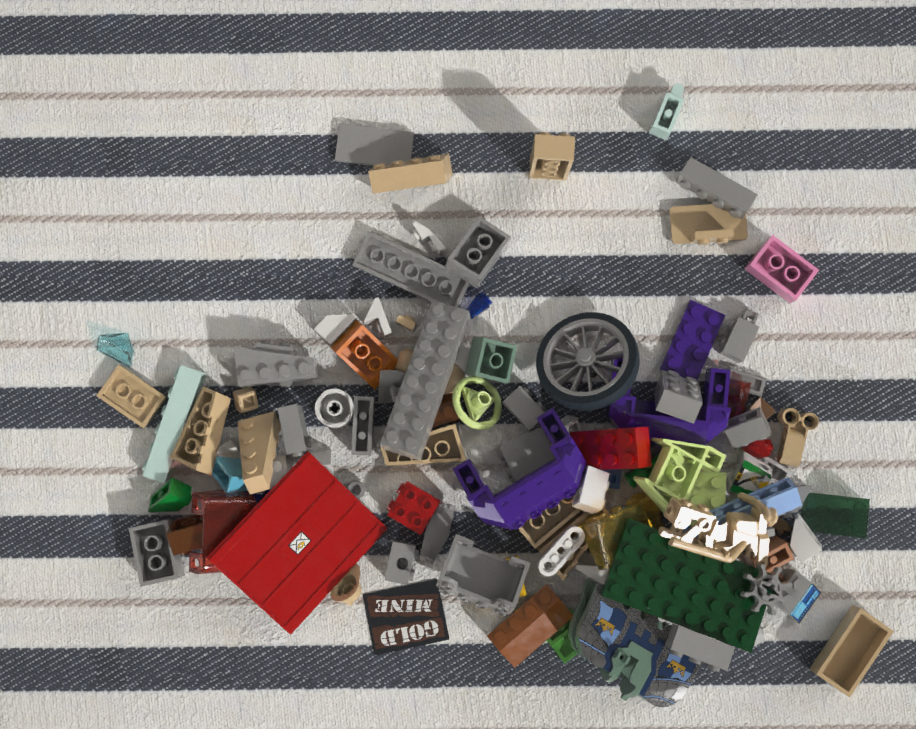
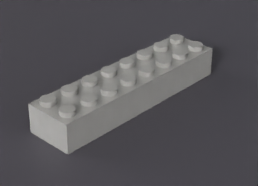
M432 300L380 442L384 450L421 460L471 319L469 310Z

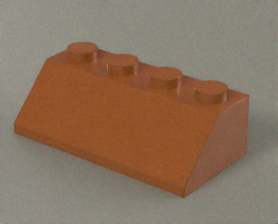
M546 584L489 633L487 637L515 668L570 621L573 614Z

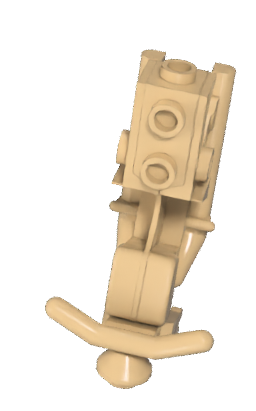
M739 493V500L753 505L751 515L748 513L728 512L726 514V522L718 525L716 517L709 512L710 508L701 503L695 505L685 498L679 500L671 497L664 516L673 525L670 529L661 526L658 533L660 536L670 538L668 543L670 546L726 563L733 562L746 548V557L750 559L751 553L753 558L757 556L756 566L762 562L767 567L769 536L766 532V527H772L777 522L778 514L775 508H768L757 498L745 493ZM697 520L696 524L693 527H691L686 533H682L683 530L689 524Z

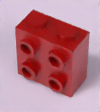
M407 481L406 484L401 483L396 492L399 496L396 501L392 499L386 509L389 511L387 516L421 535L441 500Z

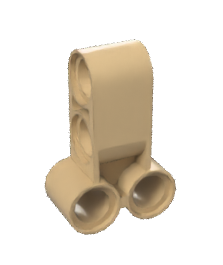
M784 408L777 415L779 423L784 425L777 462L798 467L802 459L807 432L818 427L819 419L814 413L799 414L794 408ZM787 412H790L792 415L790 422H787L785 419ZM807 416L811 420L808 427L804 424V419Z

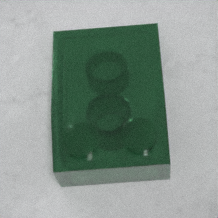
M809 492L803 502L802 518L812 532L867 539L870 499Z

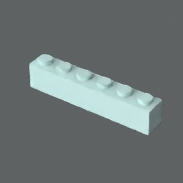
M182 365L175 371L174 386L170 387L168 391L169 400L161 412L163 418L155 429V434H157L155 441L150 444L149 458L142 467L144 477L166 483L171 479L177 461L170 458L201 392L206 373Z

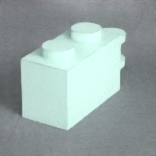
M676 83L670 93L667 92L649 134L667 140L684 102V99L681 98L684 91L682 84Z

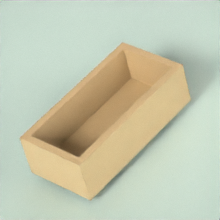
M852 605L809 670L850 698L894 631L862 608Z

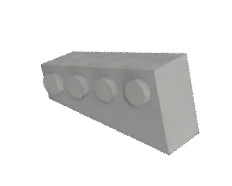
M234 348L239 387L319 379L317 360L313 357Z

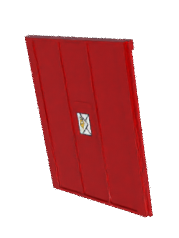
M307 451L206 558L291 635L388 528Z

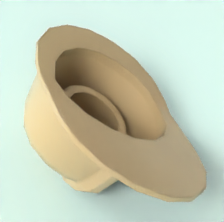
M357 563L331 590V598L334 601L353 606L354 601L361 595L360 567Z

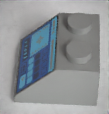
M788 569L783 576V582H791L792 587H785L782 590V596L784 599L789 600L790 604L785 605L777 601L774 606L800 624L822 592L800 573Z

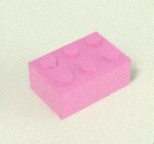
M774 235L766 239L744 268L789 304L798 299L819 271V269Z

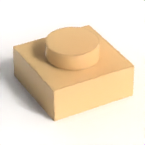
M399 315L396 320V324L413 332L417 327V323L414 322L415 319L409 315Z

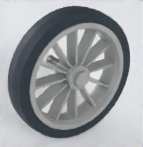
M598 312L579 313L557 323L543 338L536 356L537 374L544 390L560 405L579 411L601 409L619 400L633 385L640 364L638 345L627 326L613 316ZM598 331L591 347L588 348L586 332ZM582 333L584 348L579 349L570 338ZM604 333L612 336L610 340L597 349ZM565 341H568L577 351V354L559 348ZM618 342L623 348L622 351L603 354ZM555 354L573 359L553 364ZM623 358L621 368L603 363L604 361ZM597 367L618 374L612 381L608 382L597 370ZM571 368L557 380L554 378L553 371ZM586 372L589 392H577ZM578 373L570 390L562 386V384ZM598 375L606 385L593 390L591 377L595 378Z

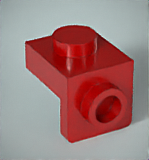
M767 438L741 447L743 452L750 454L758 460L773 454L772 450H774L771 440Z

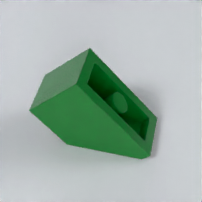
M172 477L151 495L148 511L151 513L180 511L183 507L188 506L192 500V486Z

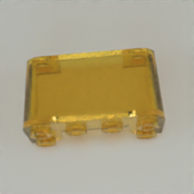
M645 492L631 496V499L625 502L626 505L623 507L618 505L611 508V513L608 515L602 513L598 516H591L585 519V524L579 526L585 533L586 543L599 570L610 568L627 518L658 530L661 526L664 527L661 510Z

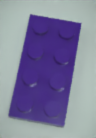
M689 300L659 370L667 372L671 370L678 373L681 377H692L698 380L726 315Z

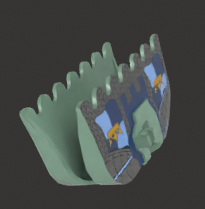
M586 580L580 600L569 624L568 637L575 652L585 660L596 665L600 669L604 681L612 682L620 676L622 678L620 682L621 699L625 701L639 696L656 707H669L680 701L690 687L703 662L701 661L700 665L688 661L689 656L684 654L682 658L670 654L671 649L664 647L672 625H666L662 629L663 626L658 617L648 615L646 618V614L643 611L601 596L604 584H595L591 580Z

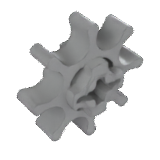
M757 564L758 576L753 578L750 574H744L743 578L750 581L751 588L749 591L741 592L740 594L743 597L751 595L754 597L755 602L750 608L751 611L759 612L761 605L765 604L767 606V613L776 615L774 605L777 601L785 605L790 604L789 600L783 598L782 590L785 587H792V583L787 581L779 582L778 576L782 572L781 567H774L773 572L768 575L765 564Z

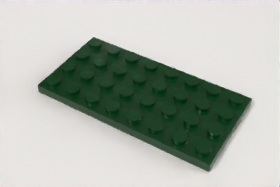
M627 518L600 595L752 653L766 605H761L759 612L751 611L750 608L755 602L752 595L743 597L740 593L747 592L751 588L750 581L743 578V575L750 574L753 578H756L759 574L758 568L738 560L726 563L670 546L668 544L670 538L660 536L658 529Z

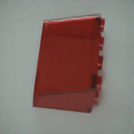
M223 489L192 493L191 513L203 516L202 554L190 552L189 572L194 574L222 573L206 556L255 507L256 501L252 494L244 491L225 493ZM198 499L201 501V508H200V509L198 508V504H197V503H198ZM196 559L199 562V566H195Z

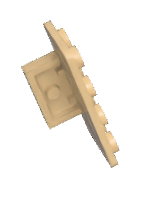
M713 204L673 206L669 210L673 244L697 243L698 245H707L709 242L725 244L728 241H740L748 238L746 215L743 220L734 218L729 212L716 208Z

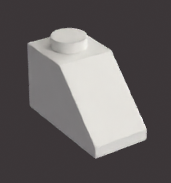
M355 314L327 315L325 318L322 316L315 323L316 327L314 330L332 346L358 320V317Z
M797 513L794 518L793 532L790 539V551L794 558H799L803 562L822 551V544L801 515Z

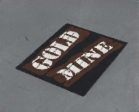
M437 579L363 594L374 655L449 640L441 594L436 586Z

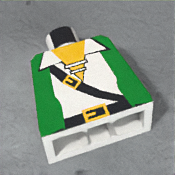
M743 452L729 480V491L749 494L773 484L777 480L771 478L772 469L769 465Z

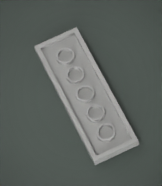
M368 231L352 264L353 267L429 302L434 300L458 308L469 286V283L446 269V266Z

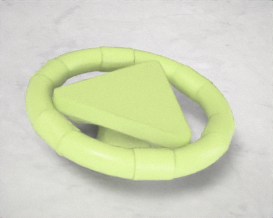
M476 376L465 377L456 384L453 390L452 401L456 414L464 424L478 430L494 426L498 422L502 411L501 398L496 388L486 379ZM472 383L480 384L486 388L492 397L485 391L478 392L465 387V385ZM461 392H462V395H463V398H464V401H465V404H466V407H467V410H468V413H469L470 418L468 417V415H467V414L462 410V408H461V405H460V395H461ZM494 402L492 418L489 421L476 422Z

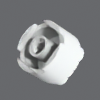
M329 389L319 396L315 403V414L321 423L331 428H342L353 421L354 400L348 393L340 389ZM334 404L340 407L337 413L331 411V408H334Z

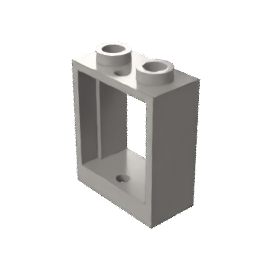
M294 404L277 408L286 454L292 455L293 458L302 457L307 451H311L303 407Z

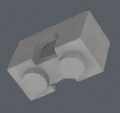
M393 541L385 576L386 581L408 585L409 580L413 581L415 569L411 568L413 561L417 562L419 554L415 544ZM399 558H406L408 566L405 568L399 567L397 560Z

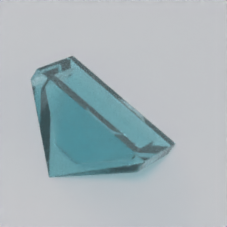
M128 333L103 334L98 337L97 351L131 367L134 350Z

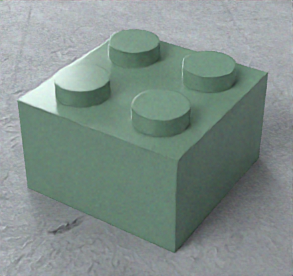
M473 336L465 374L509 384L517 346Z

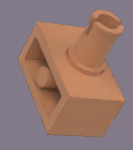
M778 536L769 539L768 565L765 569L766 572L772 573L774 567H781L794 559L787 542ZM743 553V556L747 564L757 568L755 563L757 556L753 558L752 554L750 553L751 556L749 559L748 557H746L745 553ZM780 573L778 578H780L781 582H783L784 577L782 573Z

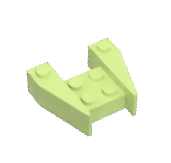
M652 438L651 441L663 447L648 479L636 476L633 479L657 507L665 513L671 497L679 500L681 498L688 499L701 469L705 472L719 473L726 455L710 446ZM697 520L689 524L688 527H693Z

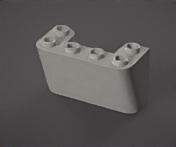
M456 534L436 584L439 588L438 591L446 595L454 594L459 600L464 602H474L481 609H492L499 616L505 617L506 614H511L516 607L530 563L511 556L509 561L472 547L474 544L473 540Z

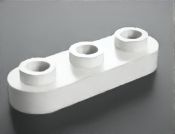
M575 525L569 526L539 559L538 569L541 574L553 576L584 542L585 533L580 527ZM576 532V538H571V533ZM559 547L564 548V551L562 553L557 552V549ZM546 562L551 563L549 568L544 567Z

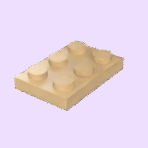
M118 364L96 395L142 428L147 427L167 398L166 395L120 364Z

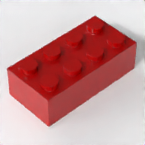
M649 427L570 432L572 439L587 462L586 466L589 465L599 470L652 467Z

